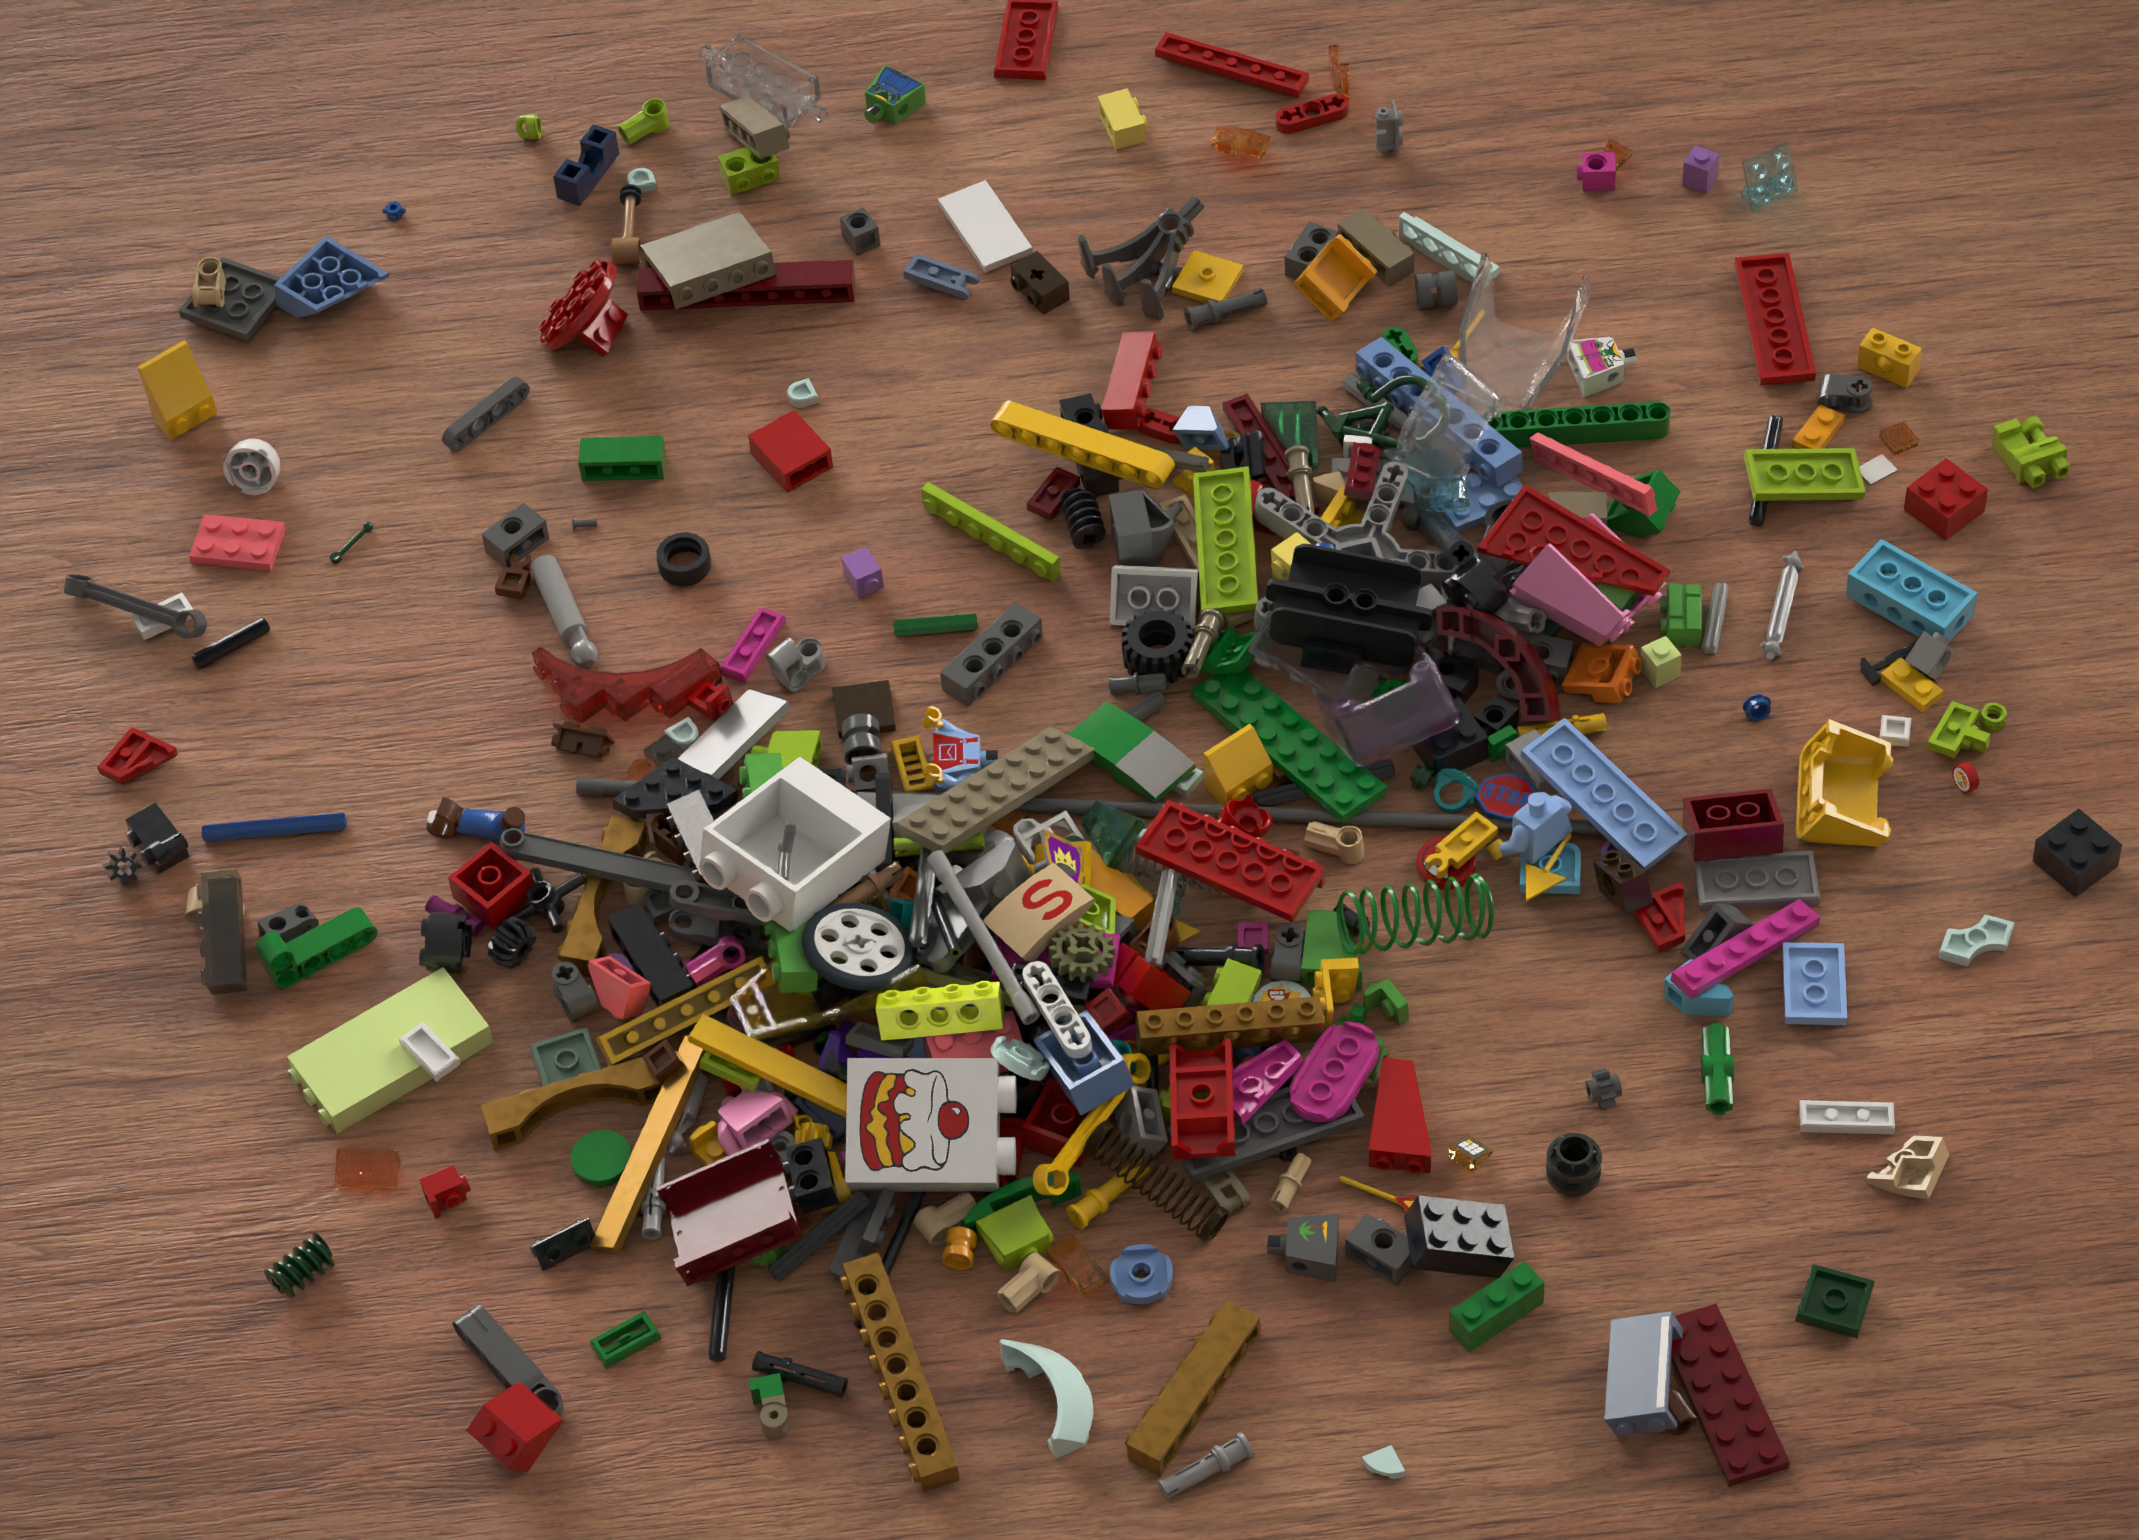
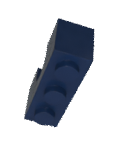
M594 124L580 140L581 154L578 162L566 159L553 176L558 199L581 206L620 154L615 131Z

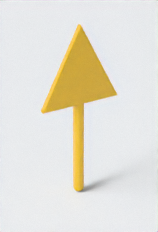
M1571 833L1562 840L1543 869L1525 863L1526 902L1566 880L1565 877L1551 873L1549 870L1571 839Z

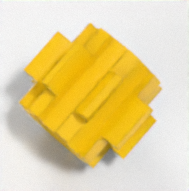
M810 1122L801 1123L800 1130H795L794 1145L821 1137L826 1149L831 1150L833 1135L828 1133V1125Z

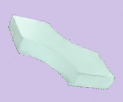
M1985 914L1981 921L1973 927L1961 930L1949 928L1941 945L1938 959L1968 967L1971 960L1983 952L1993 950L2006 952L2015 922Z

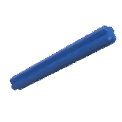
M340 812L205 824L202 826V838L205 842L344 830L347 827V818L345 813Z

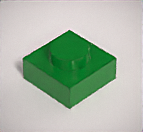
M1511 725L1488 736V759L1492 763L1505 758L1506 744L1517 739V732Z

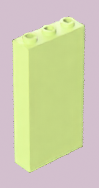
M442 967L287 1056L291 1067L287 1072L296 1086L301 1084L304 1089L302 1093L309 1105L315 1104L318 1107L317 1113L325 1126L331 1125L338 1134L433 1079L399 1042V1038L422 1022L460 1059V1062L493 1044V1039L487 1022L445 968Z

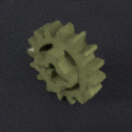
M1079 923L1078 928L1075 929L1069 924L1067 925L1066 932L1059 929L1057 930V936L1051 938L1049 946L1051 967H1059L1058 974L1060 976L1068 973L1069 980L1071 981L1076 976L1080 977L1081 982H1085L1088 976L1095 981L1097 980L1098 973L1107 975L1108 968L1113 967L1116 947L1112 946L1113 938H1105L1106 931L1104 929L1096 932L1095 925L1093 924L1088 929L1084 928L1083 923Z

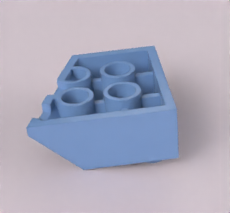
M325 236L274 284L276 306L296 318L317 314L389 277V273Z

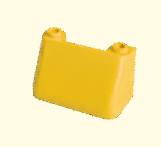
M1832 720L1826 722L1806 743L1799 758L1796 837L1810 843L1878 847L1882 843L1887 842L1891 828L1887 819L1877 818L1878 779L1884 772L1887 773L1893 763L1891 743Z

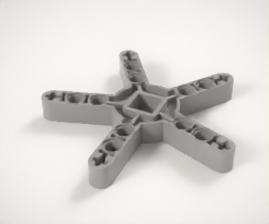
M1392 461L1383 467L1361 524H1349L1337 529L1276 489L1264 488L1257 494L1254 511L1255 519L1285 540L1298 532L1313 545L1323 542L1333 545L1337 550L1414 564L1422 572L1420 588L1432 584L1435 588L1441 589V583L1460 567L1454 565L1440 551L1400 549L1395 539L1388 534L1404 494L1408 475L1407 467L1400 462ZM1474 553L1473 558H1476L1478 553ZM1266 597L1260 599L1256 605L1254 627L1256 630H1262L1264 635H1269L1275 602L1267 600ZM1381 664L1383 670L1392 676L1402 675L1407 670V667H1393Z

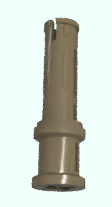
M1301 445L1289 447L1284 452V457L1289 464L1287 476L1293 483L1296 503L1315 514L1310 487V479L1313 473L1308 465L1309 449Z
M1215 609L1203 610L1199 616V624L1193 630L1194 641L1181 667L1184 675L1188 668L1190 669L1186 676L1188 678H1196L1199 675L1209 647L1216 643L1218 631L1224 625L1223 615Z

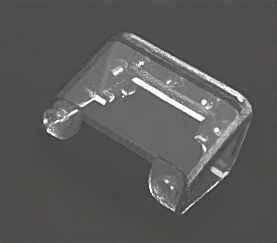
M1445 353L1401 430L1393 461L1400 462L1412 470L1451 488H1455L1459 479L1464 481L1471 468V465L1467 464L1469 455L1488 421H1492L1494 417L1499 419L1505 407V403L1502 402L1503 396L1456 357Z

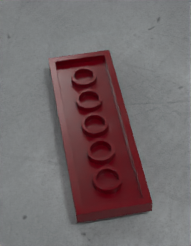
M1717 1303L1676 1315V1319L1683 1327L1682 1339L1672 1340L1671 1362L1728 1487L1788 1469L1790 1461Z

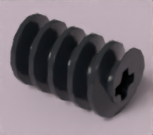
M1080 488L1066 490L1062 494L1060 501L1073 545L1077 549L1090 548L1102 541L1106 536V529L1101 519L1096 496L1093 492L1084 491Z

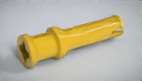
M1142 1158L1128 1173L1127 1181L1136 1175L1141 1166L1140 1163L1143 1161ZM1127 1165L1124 1169H1122V1170L1119 1172V1175H1121V1174H1123L1125 1171H1127L1129 1165ZM1149 1166L1136 1179V1182L1147 1175L1150 1170ZM1115 1175L1098 1189H1089L1086 1191L1083 1199L1075 1205L1070 1204L1066 1207L1069 1219L1079 1229H1085L1088 1226V1222L1096 1215L1104 1214L1108 1210L1109 1203L1130 1188L1132 1182L1125 1184L1124 1177L1117 1178Z

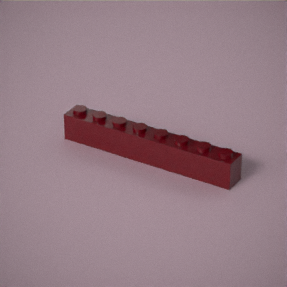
M853 260L774 263L775 276L679 309L855 302ZM638 269L637 297L640 311L675 309L671 292L654 269Z

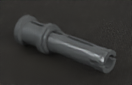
M1259 288L1222 301L1208 300L1204 305L1198 307H1185V320L1189 329L1194 331L1197 329V326L1210 322L1217 324L1225 316L1266 305L1267 297L1263 288Z

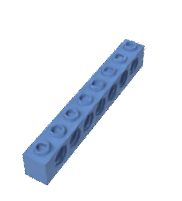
M1380 337L1356 352L1357 365L1355 368L1358 375L1370 382L1376 390L1390 380L1404 375L1420 376L1436 389L1447 402L1450 410L1448 426L1439 439L1447 450L1453 451L1462 459L1465 465L1475 469L1482 479L1489 481L1498 488L1523 472L1522 452L1384 338ZM1403 385L1386 395L1397 408L1400 407L1405 411L1411 420L1425 427L1428 433L1437 426L1440 419V410L1420 387L1416 385Z

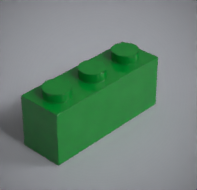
M663 436L593 437L580 439L578 465L582 481L664 479L666 449Z
M1525 1261L1450 1310L1449 1331L1470 1353L1543 1304L1545 1282Z

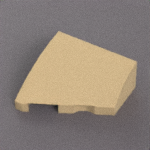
M1911 1137L1904 1143L1901 1150L1887 1158L1889 1165L1879 1174L1871 1172L1868 1175L1867 1180L1869 1184L1895 1194L1929 1199L1949 1157L1943 1137Z

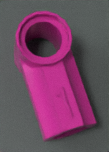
M727 935L722 937L717 945L685 965L695 983L700 987L725 971L739 967L745 960V951L738 937ZM734 946L739 949L734 957L728 958L723 955L727 947Z

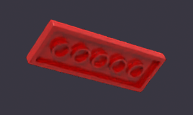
M1779 253L1735 257L1734 266L1760 386L1815 381L1816 371L1790 254Z

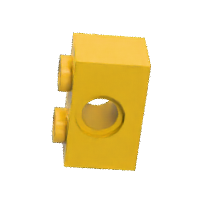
M1872 327L1859 345L1857 368L1907 388L1920 371L1922 348Z

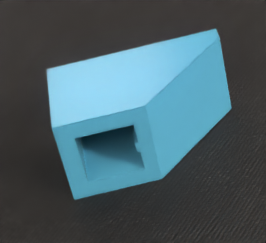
M1692 959L1688 960V961H1687L1686 963H1684L1682 966H1684L1685 964L1691 962ZM1672 973L1664 979L1663 996L1685 1015L1729 1016L1733 1013L1734 995L1725 984L1718 983L1691 999L1670 981Z

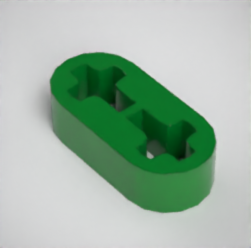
M1396 326L1385 329L1382 338L1418 366V351L1406 331Z

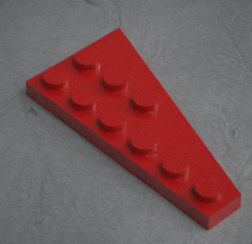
M1525 484L1477 547V553L1530 565L1545 546L1552 544L1588 580L1650 596H1655L1670 575V569Z

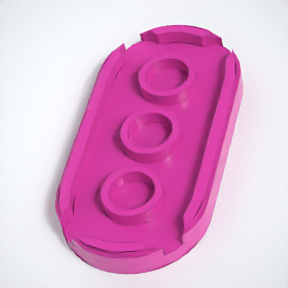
M1350 1021L1343 1022V1025L1336 1027L1334 1024L1323 1031L1290 1085V1103L1300 1117L1311 1122L1325 1123L1334 1121L1347 1112L1378 1061L1379 1044L1370 1028Z

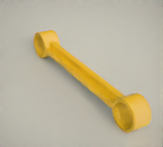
M1141 1053L1121 1055L1129 1072L1131 1062H1135L1136 1074L1134 1076L1131 1075L1134 1084L1145 1083L1151 1072L1148 1058ZM1128 1090L1091 1110L1051 1164H1041L1035 1169L1033 1185L1039 1194L1060 1195L1067 1189L1069 1183L1068 1171L1084 1151L1083 1148L1087 1139L1101 1122L1107 1120ZM1049 1172H1053L1054 1175L1053 1187H1049L1047 1182Z

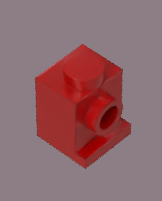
M454 1165L419 1179L424 1197L435 1219L441 1217L440 1211L454 1208L461 1202L466 1201L465 1193L471 1191L466 1176L464 1174L458 1175Z

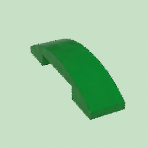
M1048 1173L1047 1182L1049 1187H1053L1054 1184L1053 1173ZM1068 1173L1069 1183L1067 1189L1060 1195L1039 1194L1034 1188L1033 1176L1005 1185L983 1198L968 1212L963 1219L964 1227L973 1230L977 1234L976 1221L1029 1195L1032 1196L1034 1202L1049 1197L1053 1206L1081 1196L1080 1177L1078 1173Z

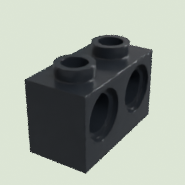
M822 1138L785 1148L788 1160L784 1161L783 1165L788 1180L792 1179L793 1185L788 1186L793 1204L799 1203L803 1214L839 1204L829 1154Z

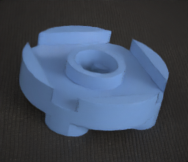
M1136 1244L1122 1250V1254L1116 1260L1114 1258L1111 1263L1110 1281L1112 1288L1123 1303L1149 1304L1155 1301H1162L1167 1297L1168 1290L1173 1283L1171 1260L1166 1254L1164 1256L1158 1252V1249L1152 1245ZM1141 1269L1144 1270L1145 1274H1149L1144 1279H1138L1133 1275H1137L1138 1270Z

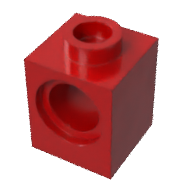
M1107 988L1085 1005L1090 1015L1108 1036H1111L1133 1019V1016L1118 995L1110 988Z

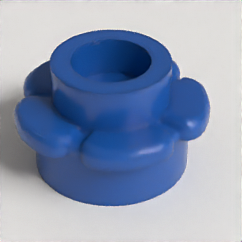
M1762 694L1751 695L1743 703L1745 715L1754 721L1764 720L1771 712V701L1769 697Z

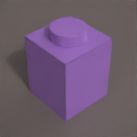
M1695 145L1684 161L1682 185L1707 194L1718 178L1720 154Z
M867 547L841 557L843 575L858 598L874 593L884 587L882 569Z

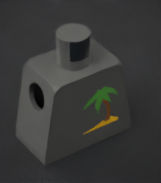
M1339 1214L1290 1218L1287 1223V1236L1268 1235L1267 1254L1285 1255L1286 1271L1288 1273L1336 1281Z

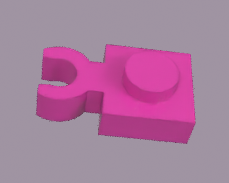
M1268 922L1238 923V946L1253 947L1255 944H1261L1264 948V954H1269ZM1265 961L1261 974L1265 972Z

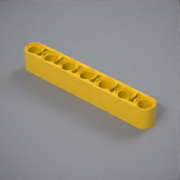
M1005 401L990 422L992 431L1002 438L1153 489H1160L1175 466L1174 460L1164 452L1012 401Z

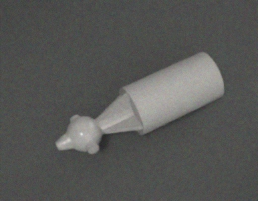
M700 1073L669 1141L667 1146L669 1155H672L680 1147L685 1148L686 1146L682 1134L695 1123L708 1084V1079L702 1073Z

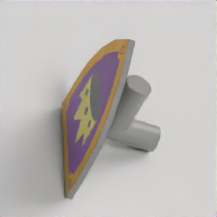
M1042 829L1041 835L1045 860L1034 865L1035 873L1055 863L1081 886L1084 875L1082 847Z

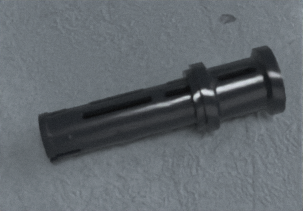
M1230 944L1226 948L1178 946L1173 948V951L1186 961L1184 965L1224 966L1229 958L1262 970L1265 960L1264 948L1261 944H1255L1253 947H1239L1237 944Z

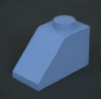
M1188 406L1172 429L1185 449L1196 447L1199 450H1228L1230 447L1222 425L1209 406Z

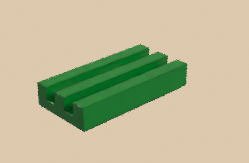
M643 1311L590 1340V1345L593 1351H596L597 1357L602 1361L605 1369L660 1340L661 1337L651 1319ZM645 1323V1326L637 1329L632 1333H629V1331ZM619 1337V1340L602 1349V1346Z

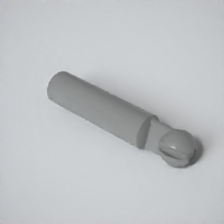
M552 555L540 556L531 563L530 569L562 641L571 647V661L581 668L591 667L598 658V650L587 639L588 627L557 559Z

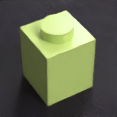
M1664 636L1641 647V671L1652 685L1658 688L1680 677L1682 655L1671 641Z

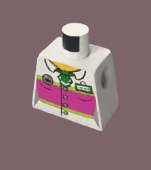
M1611 337L1568 341L1567 361L1583 397L1621 384L1624 381V366L1636 364L1634 349L1628 348L1619 351L1614 339Z

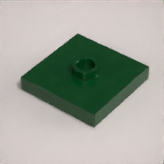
M1812 1264L1795 1322L1858 1339L1875 1281Z

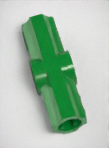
M1711 1023L1709 1026L1704 1027L1702 1031L1701 1079L1702 1082H1705L1706 1110L1711 1111L1715 1115H1723L1733 1109L1732 1082L1734 1081L1733 1055H1730L1729 1028L1723 1026L1722 1023Z

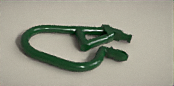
M1404 375L1394 378L1377 391L1366 380L1359 379L1361 383L1359 384L1356 381V388L1363 394L1366 400H1369L1371 403H1377L1400 386L1416 385L1420 387L1438 406L1440 419L1437 426L1429 434L1418 440L1405 441L1381 434L1394 409V406L1387 402L1343 412L1337 418L1332 412L1328 411L1326 406H1321L1317 410V414L1322 417L1335 438L1344 440L1345 435L1370 437L1373 444L1405 451L1422 449L1433 443L1446 430L1450 420L1449 406L1444 398L1426 379L1416 375ZM1377 416L1370 431L1351 427V424L1355 421Z

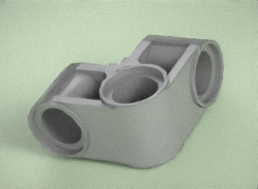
M810 637L804 638L796 646L794 640L787 638L766 655L771 675L791 692L801 689L805 683L822 672L826 665L819 640Z

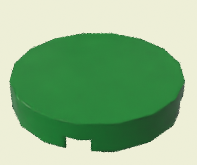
M592 1131L582 1136L573 1146L570 1155L573 1172L580 1181L591 1183L592 1186L612 1185L620 1180L631 1156V1147L625 1137L615 1131Z

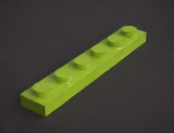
M927 482L921 488L923 507L929 513L942 517L950 525L961 528L968 532L971 537L982 540L995 551H1001L1011 557L1016 563L1023 564L1034 570L1041 577H1046L1055 582L1061 576L1059 556L930 482Z

